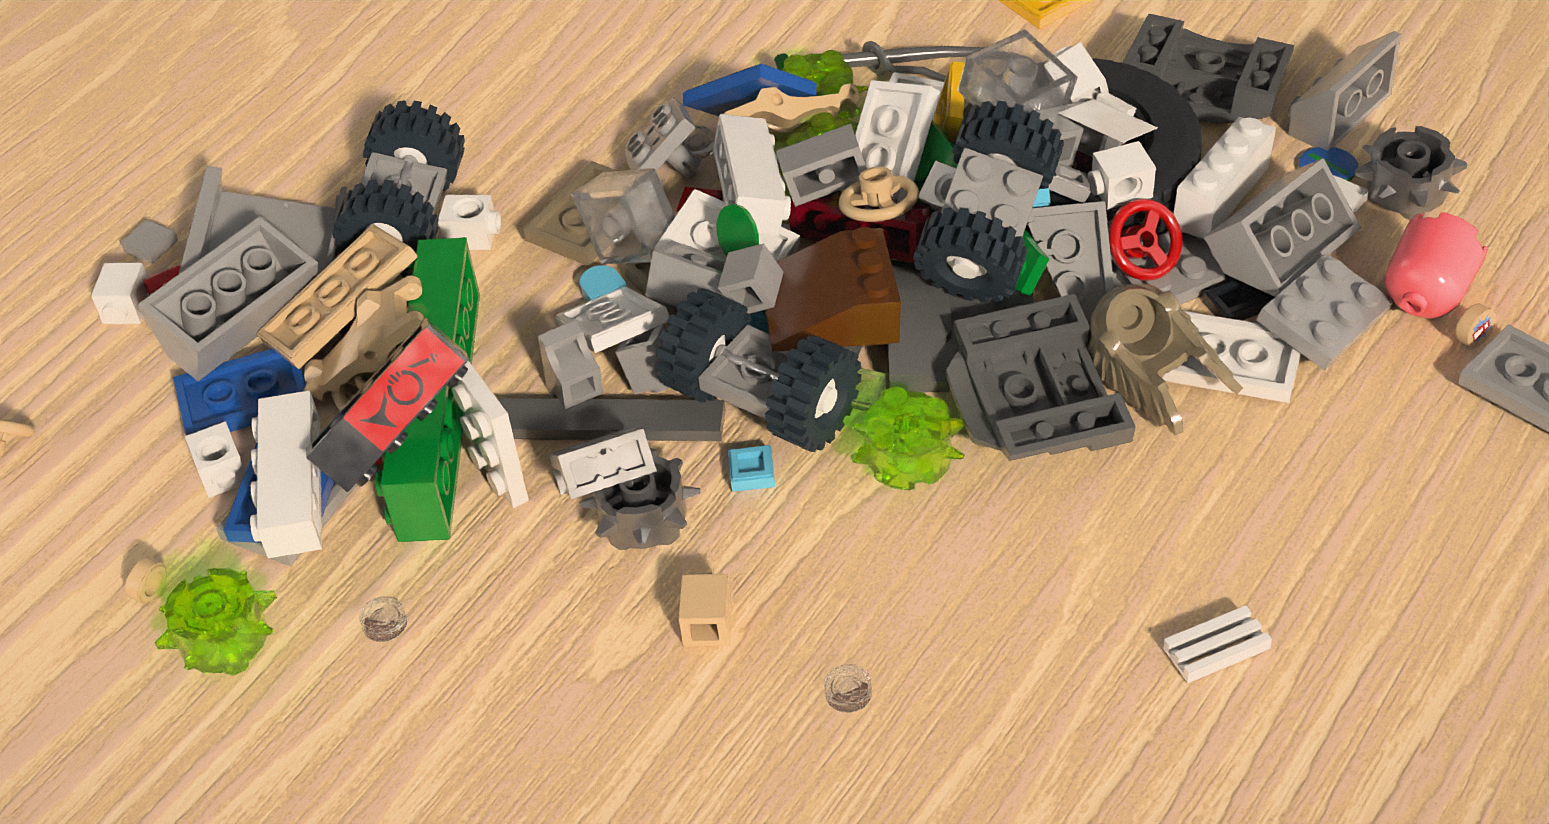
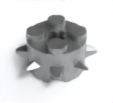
M1416 126L1415 132L1404 131L1395 133L1396 127L1383 132L1378 136L1373 146L1364 145L1362 147L1371 155V161L1355 169L1357 177L1368 180V199L1371 202L1398 212L1408 220H1411L1420 213L1425 215V212L1432 211L1442 205L1448 196V192L1459 194L1460 190L1451 182V177L1467 169L1466 161L1455 158V155L1449 149L1451 142L1448 138L1435 130L1423 126Z
M650 448L656 472L595 491L594 496L579 501V507L597 509L600 522L595 532L596 535L600 538L607 536L610 539L611 545L619 550H627L629 548L646 549L658 545H670L680 537V529L687 525L685 520L687 511L685 499L700 493V488L682 485L680 470L683 461L681 459L667 460L659 457L657 450Z

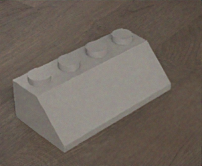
M1321 158L1284 175L1207 234L1204 239L1223 273L1276 297L1325 253L1331 254L1362 227L1324 158Z
M259 216L138 303V309L168 357L195 380L200 381L258 337L256 335L258 331L317 276L318 262Z

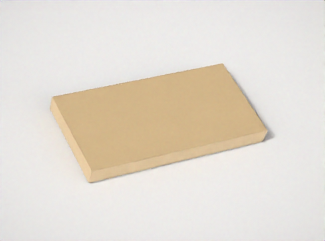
M373 224L271 318L256 335L264 344L297 369H300L357 315V299L366 290H384L418 256L410 246Z

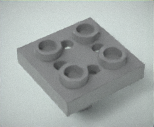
M673 97L668 104L664 102L657 107L650 118L652 122L643 132L637 131L625 146L627 150L624 154L631 172L644 185L665 161L678 170L684 178H689L693 174L690 166L697 170L701 163L699 157H696L681 144L696 127L685 106Z

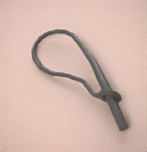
M873 41L865 42L862 52L816 57L818 71L868 66L876 74H884L885 72L923 74L942 82L945 81L946 76L928 68L894 66L892 63L948 57L982 56L1011 57L1021 60L1026 64H1035L1037 62L1024 53L1008 49L928 46L883 50L882 47ZM965 87L964 95L975 98L978 92Z

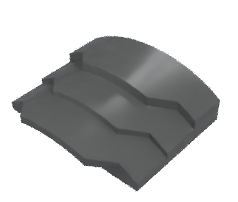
M1148 13L1123 63L1146 70L1160 77L1161 80L1168 82L1188 101L1193 108V112L1196 113L1198 121L1234 123L1238 117L1259 120L1270 116L1295 45L1257 37L1255 44L1220 41L1183 28L1184 21Z
M897 259L891 260L901 300L900 341L899 343L888 344L890 394L951 392L946 378V369L959 350L954 321L1034 303L1033 292L1029 296L1015 289L1009 298L1004 296L1003 300L995 302L991 297L989 303L980 302L976 297H973L972 301L964 300L961 294L956 293L954 297L946 293L948 289L944 287L937 289L931 285L933 280H925L920 275L922 270H916L914 263Z
M1075 294L954 321L959 350L946 369V378L958 412L973 443L1000 450L1009 461L1047 452L1053 455L1087 447L1092 452L1133 441L1136 426L1121 393L1107 395L1086 348L1090 326Z

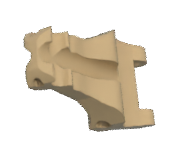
M851 83L844 84L839 94L814 97H792L784 94L776 87L761 89L755 101L729 110L724 114L766 119L769 134L774 135L775 141L785 142L809 124L824 122L827 119L837 121L838 114L842 111L849 112L853 117L858 105L859 95L858 89Z
M407 276L382 291L366 290L357 299V316L344 338L323 360L313 359L306 364L304 377L307 384L304 387V391L310 390L312 396L325 402V392H339L340 385L345 384L356 374L376 372L387 361L390 351L396 345L405 341L424 320L423 314L418 311L407 313L406 302L421 296V280L416 276Z

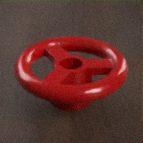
M1136 199L1126 203L1114 215L1108 232L1110 252L1115 263L1124 273L1138 280L1151 281L1165 276L1175 267L1182 251V232L1176 217L1166 206L1151 199ZM1139 211H1147L1143 224L1125 228L1121 232L1129 216ZM1159 218L1165 223L1170 236V248L1167 256L1157 244L1158 237L1155 231ZM1140 236L1142 237L1143 245L1140 243ZM1149 256L1156 267L1141 268L1133 264L1129 259Z

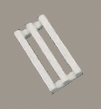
M1245 605L1165 638L1163 649L1186 682L1190 683L1269 650L1272 638L1267 632H1261L1262 625L1257 618L1252 620L1251 610ZM1247 636L1251 638L1249 640H1246L1244 642H1241L1237 645L1225 649L1226 645L1231 644L1235 641L1243 639ZM1206 653L1210 655L1191 664L1187 663V661L1202 656Z

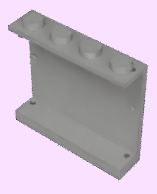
M207 166L179 274L260 216L318 262L317 275H319L338 257L337 252L344 251L337 250L335 246L337 239L333 238L332 232L345 198L347 187L341 186L340 195H336L335 208L222 191V168Z

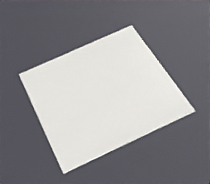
M1095 99L1058 112L1067 118L1123 143L1158 128Z

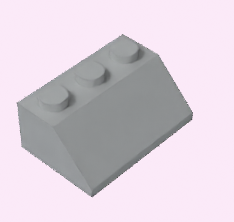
M1393 31L1356 47L1344 59H1339L1333 69L1324 77L1316 79L1306 93L1292 101L1288 109V117L1290 118L1288 135L1313 147H1320L1327 151L1335 147L1392 95L1401 34Z

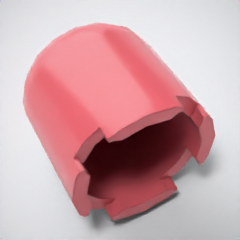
M1441 212L1438 218H1423L1424 214L1420 213L1408 222L1388 264L1384 283L1388 295L1395 305L1408 314L1420 318H1439L1455 310L1462 302L1478 274L1488 251L1487 247H1482L1475 238L1478 230L1462 218L1445 212Z

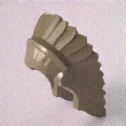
M1128 284L1116 287L1098 301L1096 309L1092 313L1086 344L1101 380L1107 381L1110 390L1119 391L1125 401H1130L1136 410L1144 408L1148 419L1152 417L1159 426L1166 425L1174 435L1183 433V421L1168 391L1169 387L1162 377L1173 369L1182 366L1184 362L1188 361L1190 356L1195 357L1236 395L1243 389L1233 378L1234 374L1216 355L1217 352L1199 334V329L1191 321V316L1181 310L1179 301L1170 290L1162 292L1159 288L1149 284Z

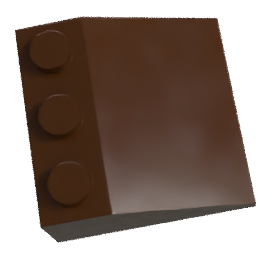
M861 227L855 230L840 231L777 261L784 273L774 308L765 310L772 352L790 351L792 348L797 350V343L802 339L807 340V337L811 335L821 337L842 347L899 343L901 300L882 228Z

